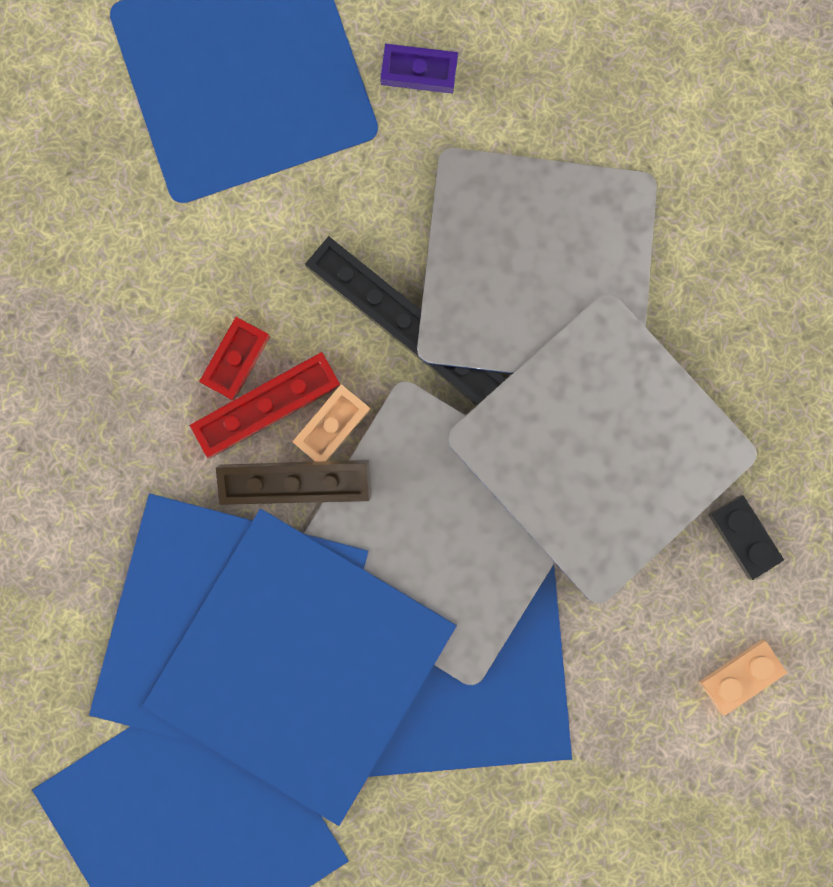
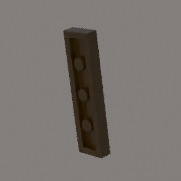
M369 460L220 464L216 467L219 505L369 501L371 499Z

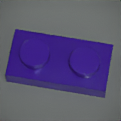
M385 43L380 77L381 85L453 94L458 52Z

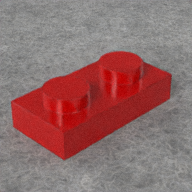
M235 317L199 382L230 400H235L271 336L246 321Z

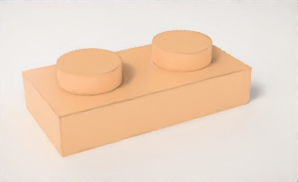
M341 384L293 440V443L315 462L328 461L371 409Z
M761 639L699 682L719 712L725 716L786 675L787 671L768 643Z

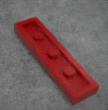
M320 352L189 426L208 459H211L336 390L340 383L323 352Z

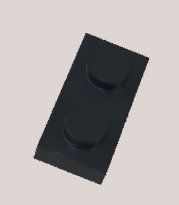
M744 495L736 497L708 515L749 580H754L784 561L781 553Z

